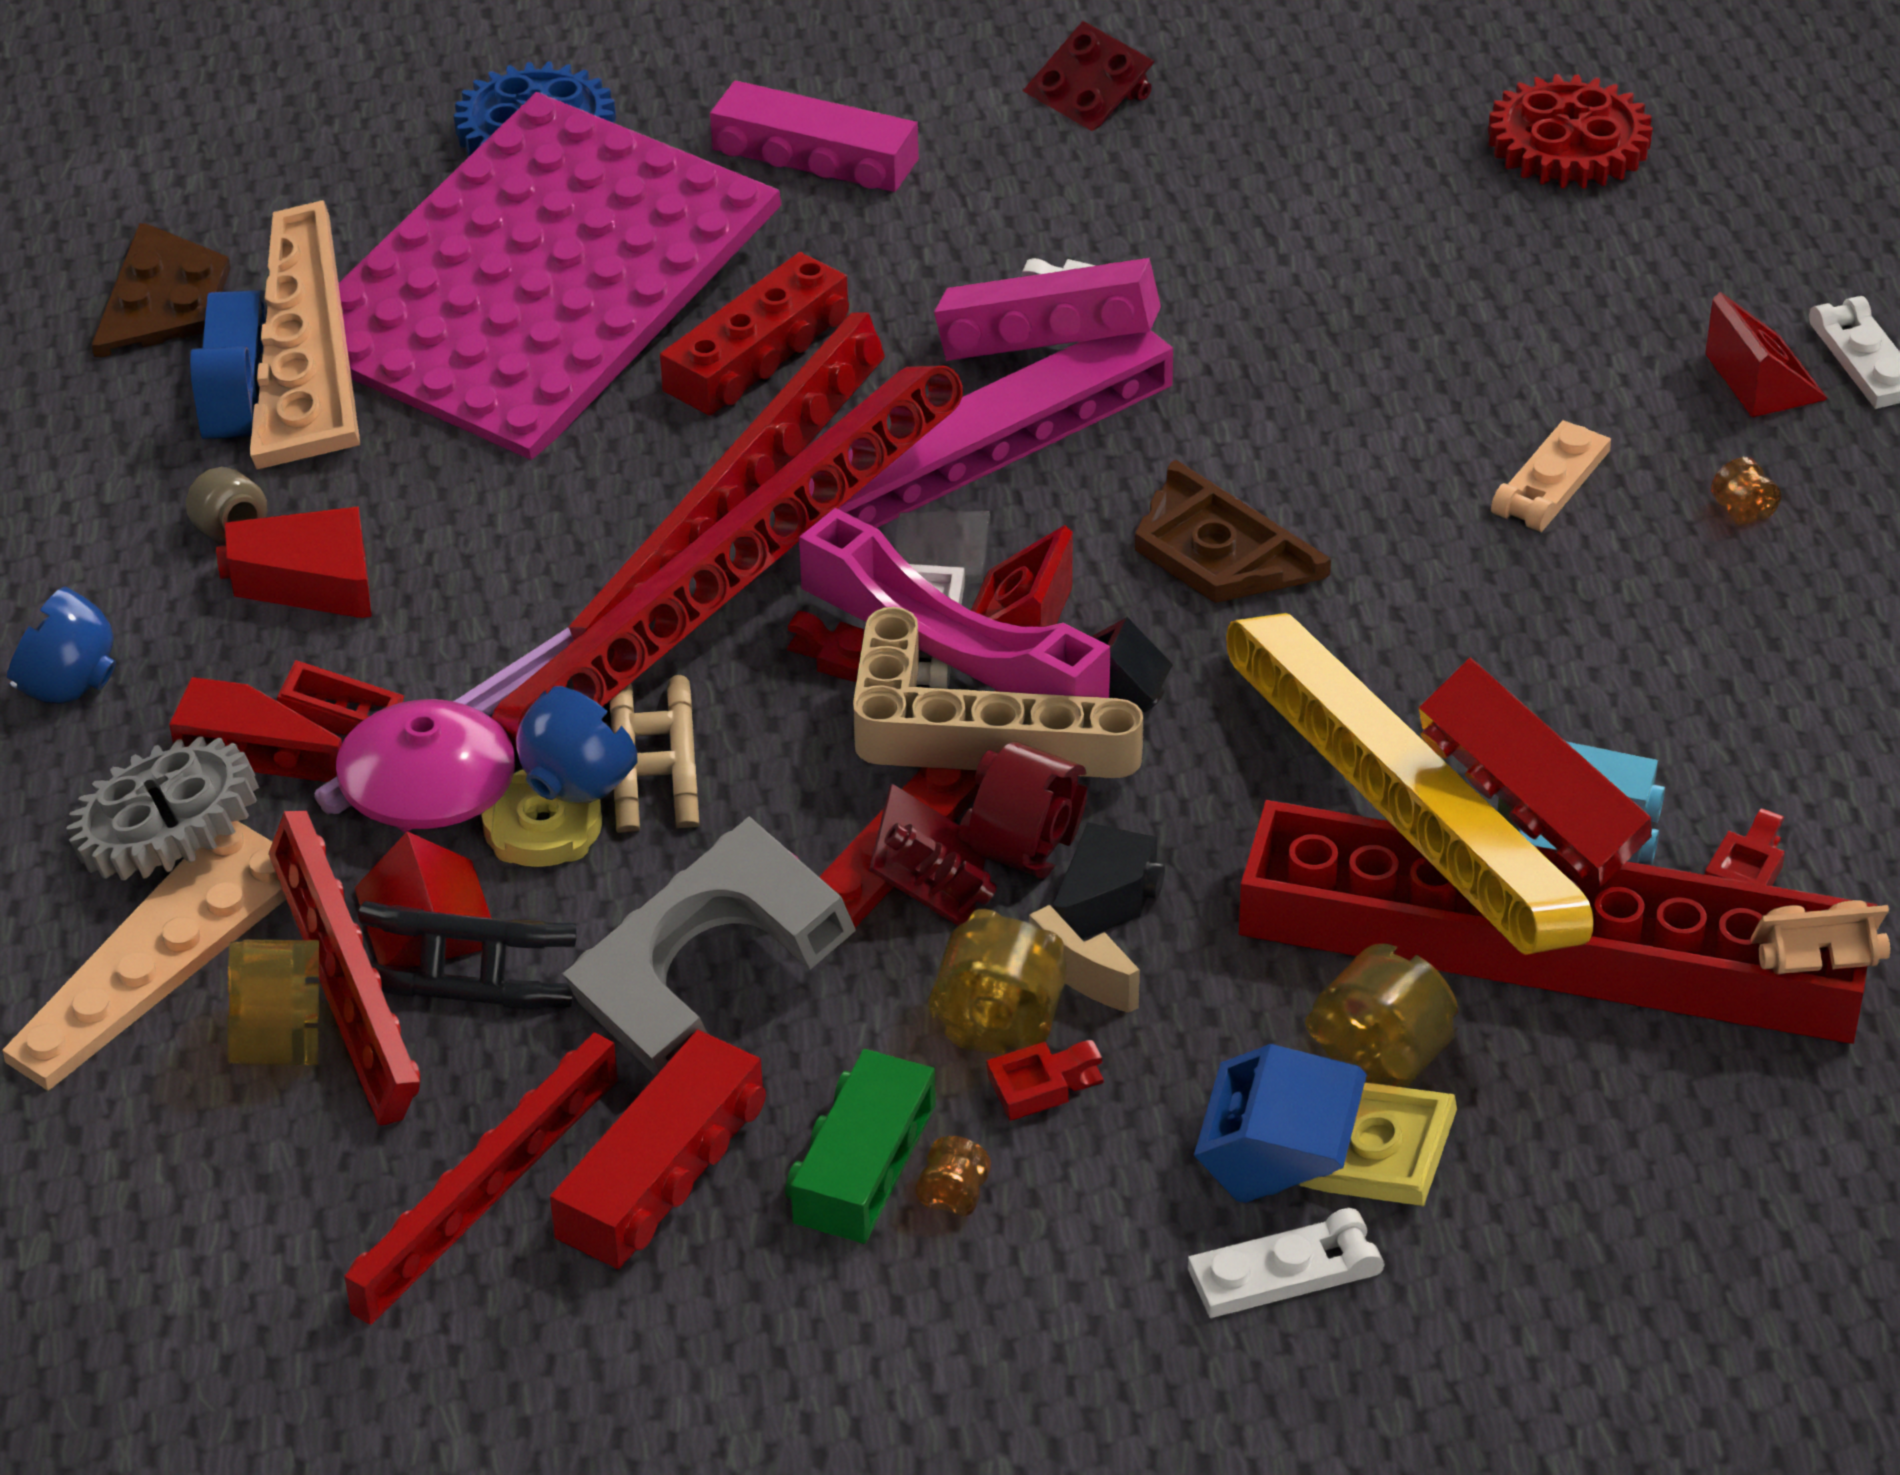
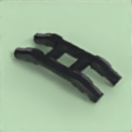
M371 901L363 902L359 908L358 920L362 925L380 928L385 932L415 937L422 935L420 970L370 962L372 968H376L380 974L382 992L409 997L417 995L503 1005V1007L518 1009H541V1007L566 1008L572 1005L573 992L568 983H540V981L513 979L505 981L504 978L506 946L544 949L545 947L574 948L577 935L575 923H547L538 920L520 919L503 920L437 913L399 905L390 906ZM446 938L482 942L480 978L444 974Z

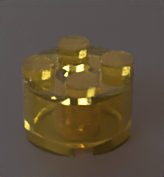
M981 909L973 912L967 922L961 924L952 932L946 943L929 997V1011L933 1020L937 1013L941 1021L946 1025L944 1035L963 1049L1004 1055L1006 1046L1024 1048L1046 1042L1051 1032L1067 977V964L1063 955L1064 943L1062 939L1050 930H1039L1023 921L1002 917L992 910Z
M243 940V942H230L228 961L229 1015H227L229 1064L318 1065V1028H306V1023H318L319 982H307V977H319V940Z
M1376 944L1364 949L1318 995L1313 1004L1312 1011L1306 1016L1305 1025L1309 1034L1321 1043L1331 1059L1360 1066L1367 1074L1365 1083L1406 1088L1456 1036L1458 1027L1453 1029L1452 1018L1458 1013L1457 1001L1445 979L1427 961L1417 955L1411 961H1408L1401 956L1393 954L1398 948L1397 946Z

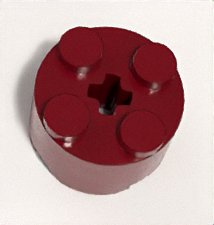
M1017 741L1010 742L999 753L988 750L982 756L976 770L975 781L980 787L973 807L966 811L961 820L958 832L959 840L970 844L971 850L977 855L1038 878L1048 877L1056 865L1046 862L1047 858L1058 843L1070 846L1079 829L1087 801L1088 787L1078 783V776L1087 774L1085 767Z

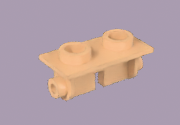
M1859 900L1841 902L1825 911L1805 912V909L1801 906L1776 908L1762 917L1751 936V943H1766L1759 946L1760 964L1762 969L1772 968L1775 974L1820 970L1823 965L1819 948L1828 947L1832 969L1877 966L1879 959H1888L1890 956L1888 935L1886 933L1877 934V929L1888 914L1889 908L1888 905L1867 907L1866 902Z

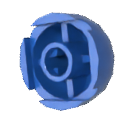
M65 586L57 590L41 607L40 611L47 614L48 617L39 624L37 629L28 626L13 654L7 671V678L11 680L10 686L44 703L64 704L77 700L90 687L99 691L106 685L116 667V661L109 657L114 642L110 622L97 606L84 596Z
M554 686L548 694L544 691L528 709L519 724L516 738L517 753L520 763L527 773L526 781L538 795L548 800L557 798L570 803H591L604 798L625 779L638 763L637 749L623 726L614 734L609 726L602 721V718L608 711L600 704L578 691L563 686Z

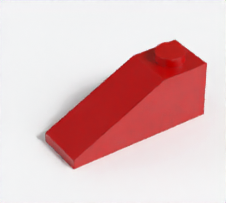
M192 677L169 723L173 744L178 739H182L185 747H189L198 737H203L208 745L217 738H222L225 746L235 743L239 752L245 753L255 773L329 782L337 777L336 760L342 744L341 738L248 684Z

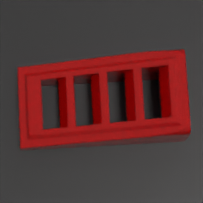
M295 660L277 696V702L331 733L348 735L358 724L369 717L368 713L372 705L383 706L384 709V707L402 703L405 695ZM326 699L337 701L335 704L326 702ZM349 702L360 703L356 711L347 709Z

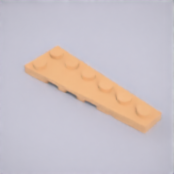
M324 200L273 212L268 260L270 274L266 280L265 291L267 317L266 324H262L261 341L264 348L262 363L258 364L257 381L260 386L258 404H254L250 446L251 458L257 470L360 445L330 218Z
M232 821L231 824L235 832L232 835H217L214 838L217 845L215 849L201 847L195 851V861L189 862L183 859L2 1050L5 1063L49 1091L286 900L285 894L268 855L272 841L241 822Z

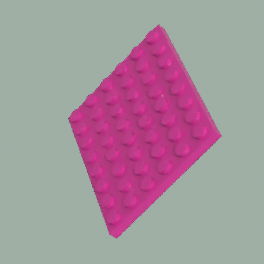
M536 92L338 283L351 379L532 460L569 427L782 206L780 191Z

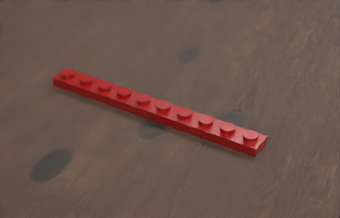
M851 312L568 626L574 640L805 449L885 358L880 338L877 336L869 312ZM653 610L649 615V624L655 619ZM613 644L609 646L607 652L609 665L613 663L615 657Z

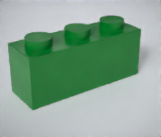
M863 1049L852 1071H843L835 1089L834 1105L828 1116L820 1115L812 1130L810 1150L803 1162L796 1161L792 1165L787 1177L785 1197L792 1200L794 1224L866 1244L936 1107L935 1068Z

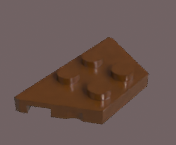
M139 223L92 342L94 357L110 356V349L141 342L142 347L163 343L171 338H185L204 333L208 293L223 291L230 272L229 257L147 223Z
M1176 459L1167 468V480L1162 490H1156L1150 502V513L1142 518L1135 532V550L1214 603L1323 580L1330 576V557Z

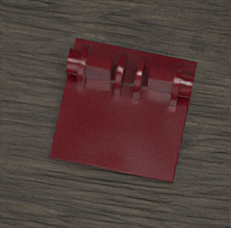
M1082 21L1022 91L1093 131L1103 124L1125 97L1129 100L1137 98L1140 101L1148 98L1152 86L1148 82L1145 73L1155 62L1148 56Z
M892 784L889 786L869 871L960 928L971 929L976 902L986 905L994 896L997 887L996 884L990 881V874L983 870L986 858L975 854L971 850L970 844L959 840V825Z

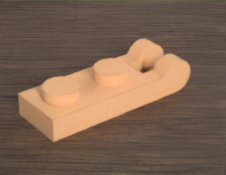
M1562 420L1508 484L1503 483L1499 486L1492 501V514L1508 519L1510 515L1525 520L1526 527L1542 533L1609 453L1611 438Z

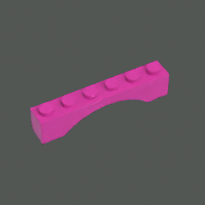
M837 508L830 511L799 537L801 589L865 622H867L871 614L882 608L898 607L910 611L917 618L919 650L1000 692L1109 698V645L1065 623L1047 627H1020L992 620L967 609L944 595L920 576L894 549L879 529Z

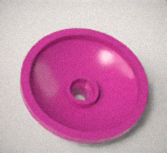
M439 699L402 702L374 713L358 724L347 735L340 746L336 760L339 787L346 800L356 810L380 823L409 829H430L450 826L481 814L504 795L512 781L515 769L512 742L506 731L497 721L470 706Z

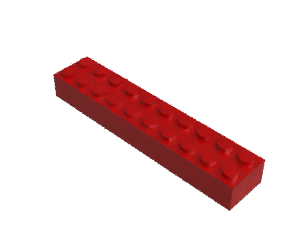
M1270 800L1265 801L1241 881L1238 935L1854 1044L1868 966L1832 969L1828 947L1819 948L1823 965L1820 970L1775 974L1772 968L1762 969L1760 964L1759 946L1766 943H1751V936L1760 920L1771 910L1784 906H1801L1805 909V912L1825 911L1835 904L1852 901L1850 899L1633 862H1626L1599 888L1587 876L1582 880H1578L1568 873L1554 856L1557 849L1535 846L1586 896L1593 916V932L1586 944L1523 954L1389 821ZM1866 902L1867 907L1877 906V904Z

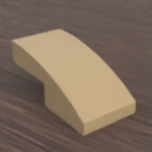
M1050 905L1029 914V953L1043 967L1071 988L1109 1007L1127 1013L1139 1008L1140 970L1105 932L1084 942Z

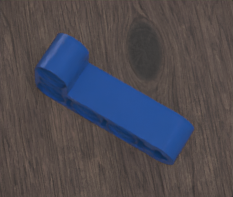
M262 290L208 293L203 348L192 349L190 356L192 389L202 439L251 437L254 404H258L259 400L256 387H260L257 381L258 364L260 363L259 354H263L264 348L261 341L262 324H266L265 301Z

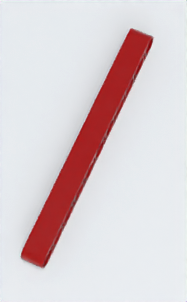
M912 366L897 372L504 698L494 709L492 718L506 731L513 748L517 749L516 738L520 722L528 709L544 691L548 694L554 686L566 687L568 680L571 678L575 691L582 693L603 707L798 543L799 537L834 508L838 509L949 416L958 407L963 395L962 382L954 369L948 366ZM926 384L928 385V397L925 394ZM888 415L891 419L890 429H888L887 427ZM850 446H851V448H852V453H853V458H852L851 463H850L849 457H848V451H849ZM811 478L814 482V491L812 496L809 491V484ZM772 510L775 515V524L773 529L770 525V515ZM732 543H734L736 551L733 563L730 559ZM694 576L696 589L694 595L691 596L689 584ZM653 610L655 613V625L651 631L649 615ZM613 644L615 657L613 663L609 665L607 652L609 646Z

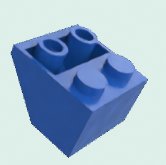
M1274 1044L1263 1046L1221 1062L1194 1156L1237 1202L1243 1203L1266 1195L1278 1194L1288 1187L1317 1177L1329 1176L1344 1167L1367 1074L1357 1065Z

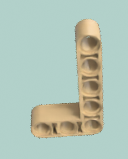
M898 607L882 608L869 616L865 626L853 700L855 751L866 762L878 765L977 770L982 756L988 750L999 753L1007 744L1017 741L1084 766L1087 774L1080 776L1122 778L1134 774L1140 768L1143 749V714L1136 704L1117 698L916 687L919 672L917 618L910 611Z

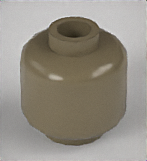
M226 467L208 469L199 475L189 487L186 497V512L193 526L218 544L226 545L225 522L266 518L268 513L267 499L261 488L236 469Z

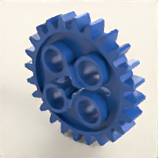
M527 62L525 69L522 71H517L513 66L508 65L506 69L507 74L503 76L493 71L488 72L489 82L474 80V91L463 90L461 92L462 101L455 103L456 113L454 114L456 136H458L460 148L467 147L468 157L536 92L612 123L616 121L614 99H611L610 88H602V79L595 78L589 80L587 70L573 75L571 65L569 64L562 67L559 71L553 70L552 62H547L542 69H535L531 62Z

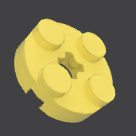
M524 769L514 773L511 784L504 795L489 809L481 813L486 842L494 850L495 856L503 862L531 867L552 866L583 858L588 853L589 847L597 840L602 827L600 799L591 803H570L557 798L554 800L545 799L528 785L526 781L527 773ZM538 813H549V819L536 820Z

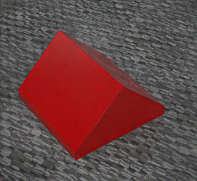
M1719 292L1712 299L1705 355L1751 417L1828 399L1779 334L1722 292Z
M1063 525L989 569L971 611L998 622L1020 627H1047L1057 624L1072 589L1073 532L1066 525Z
M408 831L355 886L359 906L365 901H371L390 906L399 905L423 909V911L492 918L472 860ZM366 926L378 964L386 966L395 965L404 968L420 965L422 935L417 937L385 932L380 928ZM446 938L445 959L482 951V942Z

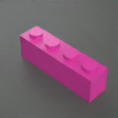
M734 80L710 112L712 150L721 151L732 157L742 156L768 162L775 167L785 166L811 172L822 178L832 177L854 182L869 189L879 188L896 192L919 159L918 122L754 84Z
M1150 258L947 288L934 311L945 358L948 361L1149 332L1161 305Z

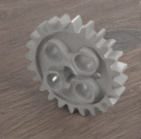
M198 737L189 747H185L182 739H178L170 750L163 752L162 748L156 745L153 747L150 757L142 759L136 754L131 756V766L126 769L112 767L110 771L113 777L109 781H94L92 786L96 793L79 797L78 801L82 808L70 812L69 816L73 824L67 826L66 830L71 837L69 841L81 864L84 863L90 873L99 870L102 878L106 879L117 872L121 880H126L139 869L142 877L148 878L156 866L162 865L166 872L172 871L175 860L183 857L185 860L193 862L196 859L195 851L201 847L215 849L217 847L214 840L217 835H232L235 830L231 822L248 818L249 815L245 807L256 803L257 799L253 791L258 789L259 785L245 753L239 752L235 743L225 746L222 738H217L207 745L203 737ZM154 787L159 789L175 821L178 823L177 826L173 828L167 827L151 795L148 793L149 789Z

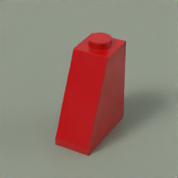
M359 506L225 522L226 545L216 546L220 580L231 578L234 597L357 618L372 617Z

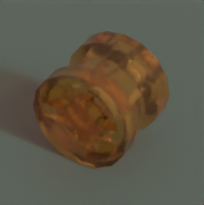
M1740 457L1725 464L1716 473L1711 484L1713 497L1719 504L1728 507L1727 510L1730 517L1739 526L1755 522V520L1769 518L1776 511L1781 501L1782 494L1780 488L1773 480L1764 477L1765 474L1762 467L1751 457Z
M943 1136L935 1140L930 1147L927 1155L928 1167L924 1168L915 1184V1192L920 1202L929 1209L946 1210L956 1215L967 1216L972 1214L977 1207L980 1199L979 1186L983 1185L989 1176L991 1159L980 1145L967 1138Z

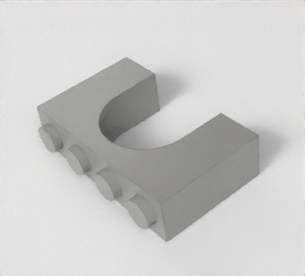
M749 816L732 831L722 835L710 850L686 870L677 873L666 887L640 909L634 910L627 915L622 924L596 946L583 952L576 962L562 974L578 1003L656 1076L697 1029L707 1033L700 1017L666 987L667 972L673 958L694 936L709 928L723 924L741 923L752 925L769 933L811 970L853 934L856 929L842 897Z

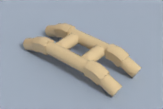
M683 675L673 676L668 681L669 711L634 713L633 687L631 683L610 700L611 730L614 734L623 726L630 735L634 745L635 736L670 734L671 751L637 753L638 763L625 779L614 788L617 832L640 831L637 777L672 774L676 828L699 827L691 688L689 680Z

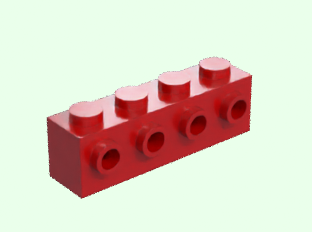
M798 252L660 353L662 391L709 416L726 404H735L742 396L744 390L760 378L767 379L771 377L780 363L795 352H804L809 348L815 337L830 326H839L845 320L849 313L847 275L802 252Z
M1471 657L1418 707L1422 728L1424 729L1420 734L1426 744L1443 759L1453 755L1468 769L1465 772L1466 778L1483 796L1492 799L1497 795L1513 809L1509 815L1514 823L1530 838L1537 839L1542 835L1557 849L1554 853L1557 861L1576 879L1582 880L1587 876L1600 888L1652 837L1651 817Z
M697 1029L550 1195L555 1239L618 1270L636 1250L644 1249L653 1238L660 1221L673 1206L679 1207L685 1202L696 1179L709 1164L714 1165L721 1160L732 1137L745 1122L750 1123L754 1121L761 1112L766 1099V1090L763 1088L761 1058Z

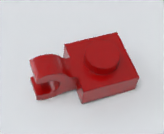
M797 611L788 624V631L796 633V635L788 645L787 650L816 658L817 672L857 682L865 629L840 621L834 632L826 628L817 616L809 612Z
M1761 808L1746 836L1728 831L1708 864L1704 875L1772 886L1783 868L1785 851L1777 848L1781 837L1776 834L1784 821V816Z
M1093 1040L1076 1043L1070 1048L1055 1054H1051L1046 1042H1041L986 1060L988 1078L1009 1121L1068 1103V1088L1077 1091L1104 1083V1079L1097 1065L1103 1063L1102 1056Z

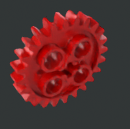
M1554 74L1552 83H1546L1540 77H1534V87L1519 82L1517 83L1516 93L1505 90L1502 101H1494L1493 112H1490L1489 146L1495 147L1494 157L1496 159L1506 158L1505 168L1514 169L1522 167V178L1538 174L1540 175L1539 181L1542 185L1553 178L1558 179L1560 188H1565L1569 181H1576L1584 189L1587 187L1588 180L1591 179L1605 186L1607 184V175L1623 180L1625 169L1636 172L1639 161L1647 160L1653 127H1651L1652 117L1651 115L1644 114V103H1633L1634 94L1632 92L1617 95L1618 85L1613 84L1606 88L1599 87L1600 78H1594L1586 84L1582 83L1580 75L1577 74L1573 76L1571 82H1564L1559 74Z

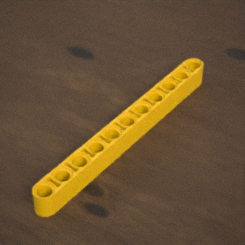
M1281 613L1230 622L1226 633V646L1228 656L1234 668L1523 954L1538 953L1582 945L1590 940L1593 932V916L1589 902L1583 892L1297 620L1288 613Z

